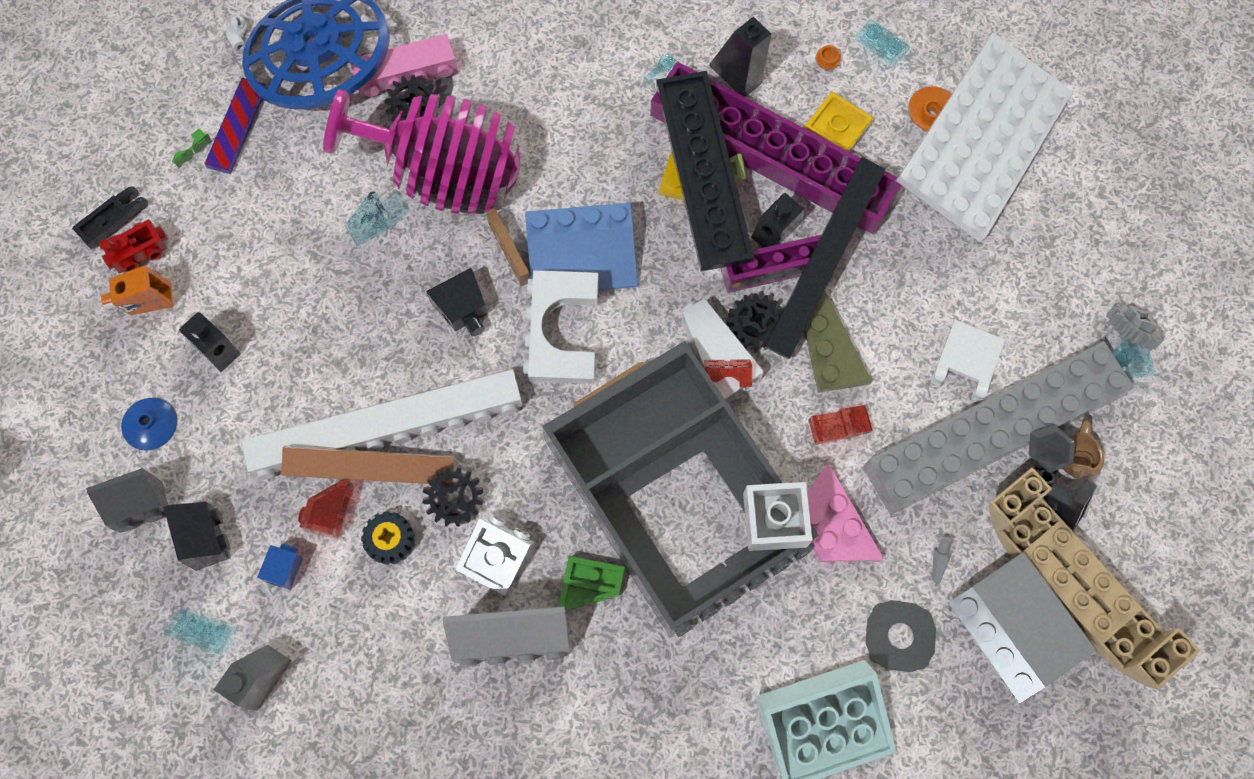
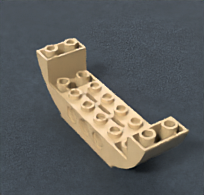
M1033 467L1030 468L989 503L991 522L1011 560L1022 552L1027 555L1096 648V653L1131 679L1157 690L1160 689L1194 658L1200 650L1179 627L1163 631L1044 501L1043 497L1052 488Z

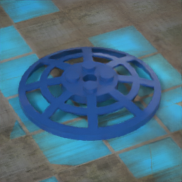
M286 0L258 22L246 41L242 66L244 75L251 88L260 98L268 103L281 108L295 110L313 109L332 104L338 89L347 91L349 95L353 94L375 75L388 51L390 42L389 27L379 6L372 0H359L369 5L377 17V21L362 22L358 13L349 6L357 0ZM313 6H333L325 14L313 13ZM302 9L301 17L291 23L283 21L291 14ZM344 10L351 16L353 22L338 25L334 17ZM283 11H285V12H284L283 14H281L277 19H273L274 17H276L277 15H279L280 13H282ZM265 27H269L263 36L261 49L250 55L260 33ZM275 29L284 31L280 41L268 46L270 37ZM379 30L377 45L370 59L366 61L356 55L362 43L363 31ZM355 32L350 47L347 49L341 46L343 40L342 33ZM314 38L313 41L307 42L309 39ZM283 50L286 58L278 68L272 63L269 55ZM335 54L340 57L331 65L320 69L319 64L329 60ZM261 59L266 68L274 75L268 89L263 87L254 78L249 67ZM348 62L360 69L353 77L341 85L327 91L324 90L322 78L337 72ZM295 64L309 67L310 72L290 73L288 71ZM283 80L289 82L312 81L314 94L308 96H287L278 94L277 91Z

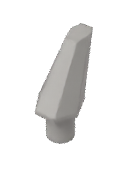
M941 537L939 547L933 550L932 580L938 584L942 580L952 555L949 551L953 540L948 537Z

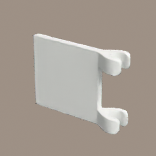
M955 319L931 378V383L940 386L945 380L948 370L977 382L971 399L981 403L987 395L1005 339Z

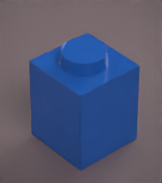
M281 543L280 548L270 545L257 578L266 583L291 590L303 558L296 553L298 549Z

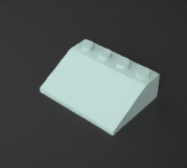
M865 660L755 696L762 724L781 779H821L897 753L877 673Z

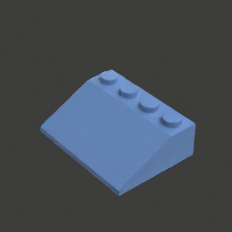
M630 203L525 211L531 279H533V270L598 273V291L638 287Z

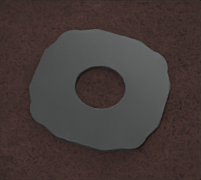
M890 600L875 605L867 619L865 644L869 651L870 659L885 669L903 672L922 670L929 665L935 653L936 627L931 613L916 603ZM903 623L911 628L914 638L908 648L898 649L890 643L888 632L894 624Z

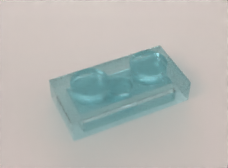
M872 18L855 37V40L893 67L907 54L911 47Z

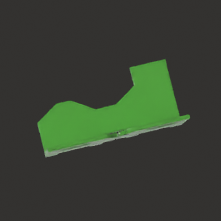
M199 128L191 134L194 138L192 146L185 151L177 152L173 157L172 162L176 164L178 169L188 159H192L194 153L202 151L201 149L204 146L213 142L208 133L205 134Z

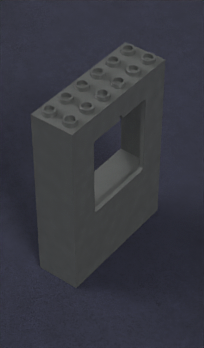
M686 341L542 426L544 439L669 637L674 634L678 638L693 629L694 621L700 618L704 622L717 613L719 605L722 603L726 607L741 598L742 590L747 587L750 591L756 589L764 583L767 574L770 572L773 576L779 574L788 567L787 565L792 562V558L795 557L799 561L811 552L810 550L815 547L814 542L819 535L811 525L812 542L806 548L748 551L747 546L725 560V568L720 563L686 586H681L626 501L629 496L701 452L706 454L744 512L743 493L747 485L782 483Z

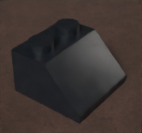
M206 501L163 507L179 562L197 571L229 559L227 550H230V543L226 534L221 533L219 524L223 523V519L218 508H214Z

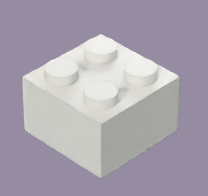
M806 482L746 486L743 497L748 551L806 548L812 542Z

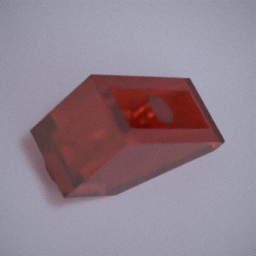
M342 479L309 498L306 507L303 506L300 510L298 517L299 527L308 533L338 539L354 488L353 484L347 479Z

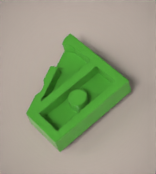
M569 556L558 607H565V610L568 611L619 597L625 567Z

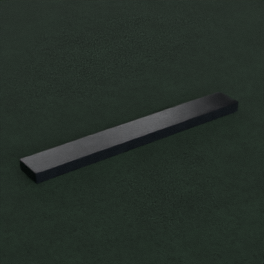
M864 157L860 158L765 348L786 359L791 358L886 170L885 168Z

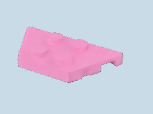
M830 465L825 466L807 492L810 523L819 535L814 542L815 547L813 548L820 562L881 561L883 559L881 552Z

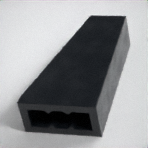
M753 16L733 32L709 66L738 94L746 97L762 83L772 33Z

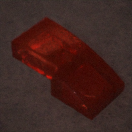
M865 405L842 408L835 413L814 415L808 419L815 445L856 437L873 431Z

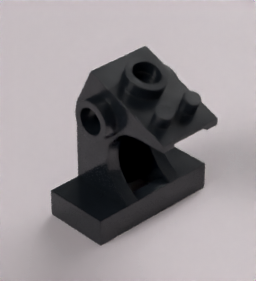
M1035 467L1034 470L1052 488L1043 497L1044 501L1074 531L1085 515L1098 485L1087 480L1082 488L1068 489L1056 481L1055 474L1057 470L1047 472L1043 467Z

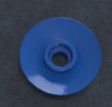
M145 398L131 405L123 416L121 423L122 435L126 442L136 449L148 451L160 448L172 438L176 430V413L171 405L162 399ZM149 417V423L142 425L143 419Z

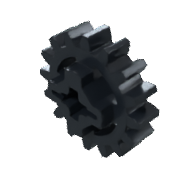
M415 75L411 76L410 81L401 76L402 83L400 84L393 81L394 90L387 89L386 91L387 95L391 98L384 99L385 105L391 106L386 109V114L394 115L391 122L393 123L399 115L396 108L403 110L408 116L410 99L421 96L417 89H420L427 95V97H422L420 113L422 111L425 112L430 94L439 95L438 92H431L434 85L431 83L426 86L424 77L419 82L416 81ZM408 88L405 94L398 95L402 90ZM401 116L400 120L403 121L406 120V118Z
M754 293L753 299H749L747 295H744L743 303L736 300L734 302L735 309H729L728 316L731 318H727L726 325L731 327V332L736 335L740 342L744 343L745 349L752 345L754 352H757L759 346L762 345L765 350H768L765 348V345L783 309H775L777 305L776 300L771 303L767 302L768 295H765L763 299H759L757 293ZM744 311L745 318L738 322V317ZM773 323V329L770 333H767V326Z
M446 465L445 473H442L439 469L435 470L437 478L428 477L427 482L431 487L423 488V493L429 495L422 500L423 504H430L426 513L428 515L435 513L434 521L436 523L441 518L445 519L446 527L449 526L450 521H455L456 526L459 527L460 521L463 518L466 522H471L470 513L478 515L479 509L476 505H483V499L477 497L484 492L482 487H476L480 482L479 477L471 479L472 470L469 469L464 474L461 472V465H458L456 471H452L450 465ZM450 478L457 479L455 482L450 483L444 481ZM467 485L471 489L472 500L465 495ZM459 488L458 499L453 498L447 504L448 493L452 494ZM434 491L441 497L442 502L439 506L435 501ZM450 510H461V512L458 513H449Z

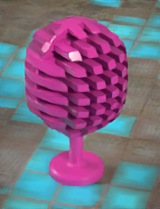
M338 89L330 109L323 141V152L333 154L337 150L343 133L385 144L387 167L392 155L394 154L396 157L393 184L398 189H400L406 168L410 169L406 195L411 199L415 197L422 176L425 180L420 204L428 207L436 180L441 181L435 209L439 211L444 210L451 183H457L451 213L459 214L467 185L474 186L467 215L476 213L482 188L490 189L484 213L493 209L498 190L507 186L505 199L517 182L521 166L519 144L515 156L509 150L515 128L509 121L503 141L500 142L495 138L501 118L499 113L494 111L489 131L486 133L481 129L487 107L479 103L473 126L467 124L472 101L463 99L457 121L452 120L456 96L449 95L445 100L440 118L436 117L440 95L430 94L423 117H419L422 96L413 97L406 120H400L402 116L401 111L390 125V128H385L348 117L349 94L345 90Z

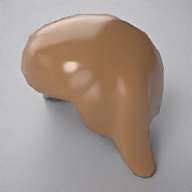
M1084 421L1079 433L1069 436L1075 442L1073 464L1062 468L1066 473L1078 479L1097 475L1102 470L1105 460L1098 441L1091 435V423Z

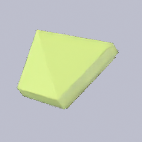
M737 154L729 158L735 183L746 179V169L742 154Z

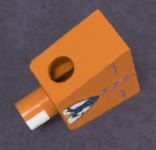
M146 265L111 278L109 281L110 292L101 295V302L105 309L118 307L129 315L174 307L171 283Z

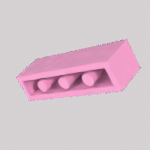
M444 34L388 49L385 59L375 75L358 89L360 97H373L378 95L379 92L387 91V89L394 90L392 82L402 83L401 76L410 81L411 76L415 75L418 82L424 77L425 82L432 78H445L452 73L458 72L448 35ZM373 53L360 57L368 61ZM351 64L353 75H355L360 69Z

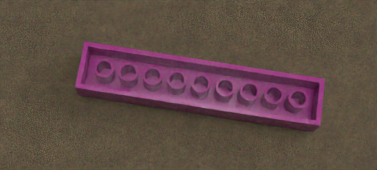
M677 61L667 77L696 73L697 71ZM709 78L729 158L742 154L744 165L747 168L833 213L860 157ZM656 92L651 99L650 116L665 123L658 92ZM887 171L884 172L857 225L858 227L874 235L901 188V184L896 181L898 177Z

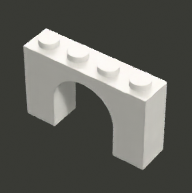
M533 270V279H528L527 287L528 295H532V305H527L526 321H531L530 331H525V347H529V358L524 357L523 373L528 374L529 381L594 384L595 352L559 350L545 339L543 326L548 315L560 306H598V273Z

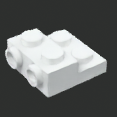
M490 515L489 518L485 516L479 519L455 570L506 596L519 570L524 566L535 542L529 539L531 535L527 531L520 528H515L513 531L504 526L506 521L496 515Z

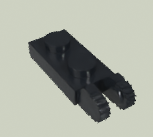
M130 186L116 196L113 195L75 224L72 229L90 249H93L103 239L133 218L132 215H137L148 206V201L144 197H138L135 201H132L139 192L134 186Z

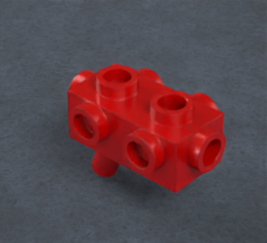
M150 219L135 224L131 229L121 234L110 237L108 240L103 239L100 242V248L105 252L102 258L110 270L115 268L119 274L122 272L126 273L138 268V264L147 259L150 261L159 259L163 255L162 251L167 249L164 241L168 240V237L161 226L155 227Z

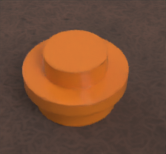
M832 45L822 47L816 54L817 65L825 70L835 69L841 60L838 49Z

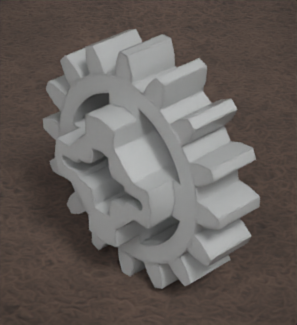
M1116 303L1106 316L1110 319L1108 322L1114 325L1113 329L1118 331L1119 337L1125 342L1135 344L1142 349L1146 347L1151 351L1152 349L1156 350L1164 341L1165 335L1162 334L1163 330L1158 328V324L1153 321L1152 315L1147 311L1139 310L1129 304L1125 306L1123 303Z

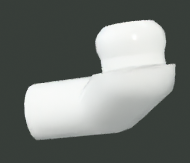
M234 16L226 31V36L233 49L241 53L245 47L243 37L247 30V25L243 17Z

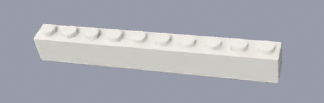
M511 369L241 441L248 473L259 480H266L274 477V473L281 472L283 446L358 451L367 449L368 451H375L383 448L384 444L393 441L396 444L410 441L412 436L420 434L422 436L434 435L438 432V429L446 427L458 429L463 427L465 422L472 420L484 422L491 419V415L499 413L510 415L516 413L518 408L523 407L514 371Z

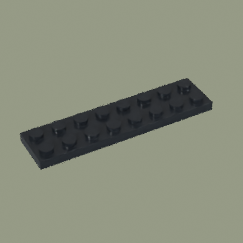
M707 71L656 79L657 92L700 271L753 262L754 254Z

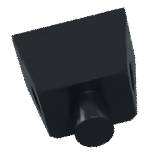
M783 193L761 215L751 238L763 248L781 244L803 221L805 209L787 193ZM771 229L773 235L768 234L765 230Z
M472 268L426 291L431 304L454 331L466 327L469 334L473 337L485 330L480 318L488 313Z
M197 312L179 329L185 339L220 372L225 370L241 355L228 338L201 312ZM217 346L223 347L220 353L214 354Z

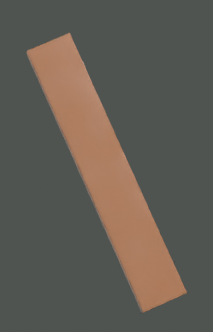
M283 446L281 476L428 484V477L437 478L435 470L439 469L442 473H445L446 465H450L453 471L454 456ZM453 478L444 481L450 483L453 482Z

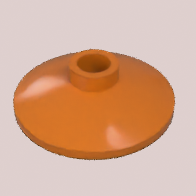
M928 86L916 91L908 104L909 116L914 124L928 131L951 96V93L946 89L936 86ZM928 111H933L936 115H931Z

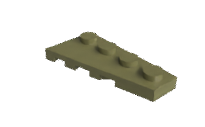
M824 291L804 330L817 391L820 393L870 385L872 380L826 291Z

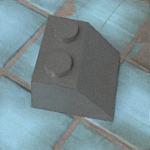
M143 468L86 488L87 494L105 526L119 533L130 531L135 528V524L143 521L150 523L160 520L162 515L165 514L163 507L168 505L162 481Z

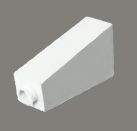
M705 298L698 302L692 301L683 309L681 322L693 352L727 403L762 379L764 371Z

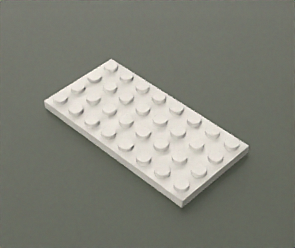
M992 33L896 181L970 236L981 242L986 238L1073 91L1003 39Z

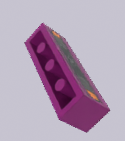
M821 235L753 250V262L721 268L727 293L800 277Z

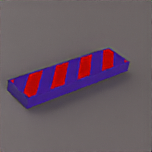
M241 78L204 164L208 169L227 174L232 173L263 99L255 93L246 78ZM259 82L263 87L267 88L265 83Z

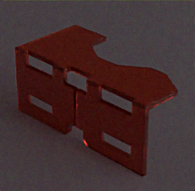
M733 359L728 361V363L725 360H704L705 371L713 382H718L725 377H732L739 381V387H752V363L750 359ZM729 365L733 366V368H725V366Z

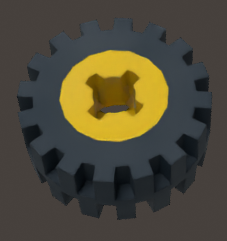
M385 511L381 515L379 513L375 514V518L369 519L367 521L368 525L363 527L362 530L363 536H361V541L363 542L364 550L373 560L384 565H389L390 563L394 565L400 560H405L406 555L412 552V546L415 544V534L412 526L403 516L396 512L389 513Z

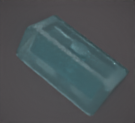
M179 609L163 634L222 655L234 628Z

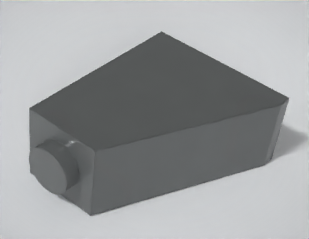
M266 645L233 662L213 690L238 707L258 711L292 660L271 646Z

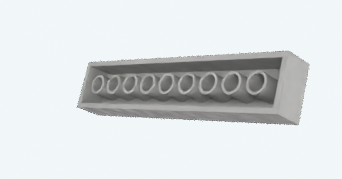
M1105 341L870 458L863 466V469L889 514L892 515L1029 445L1031 432L1053 424L1060 429L1123 397L1134 386Z

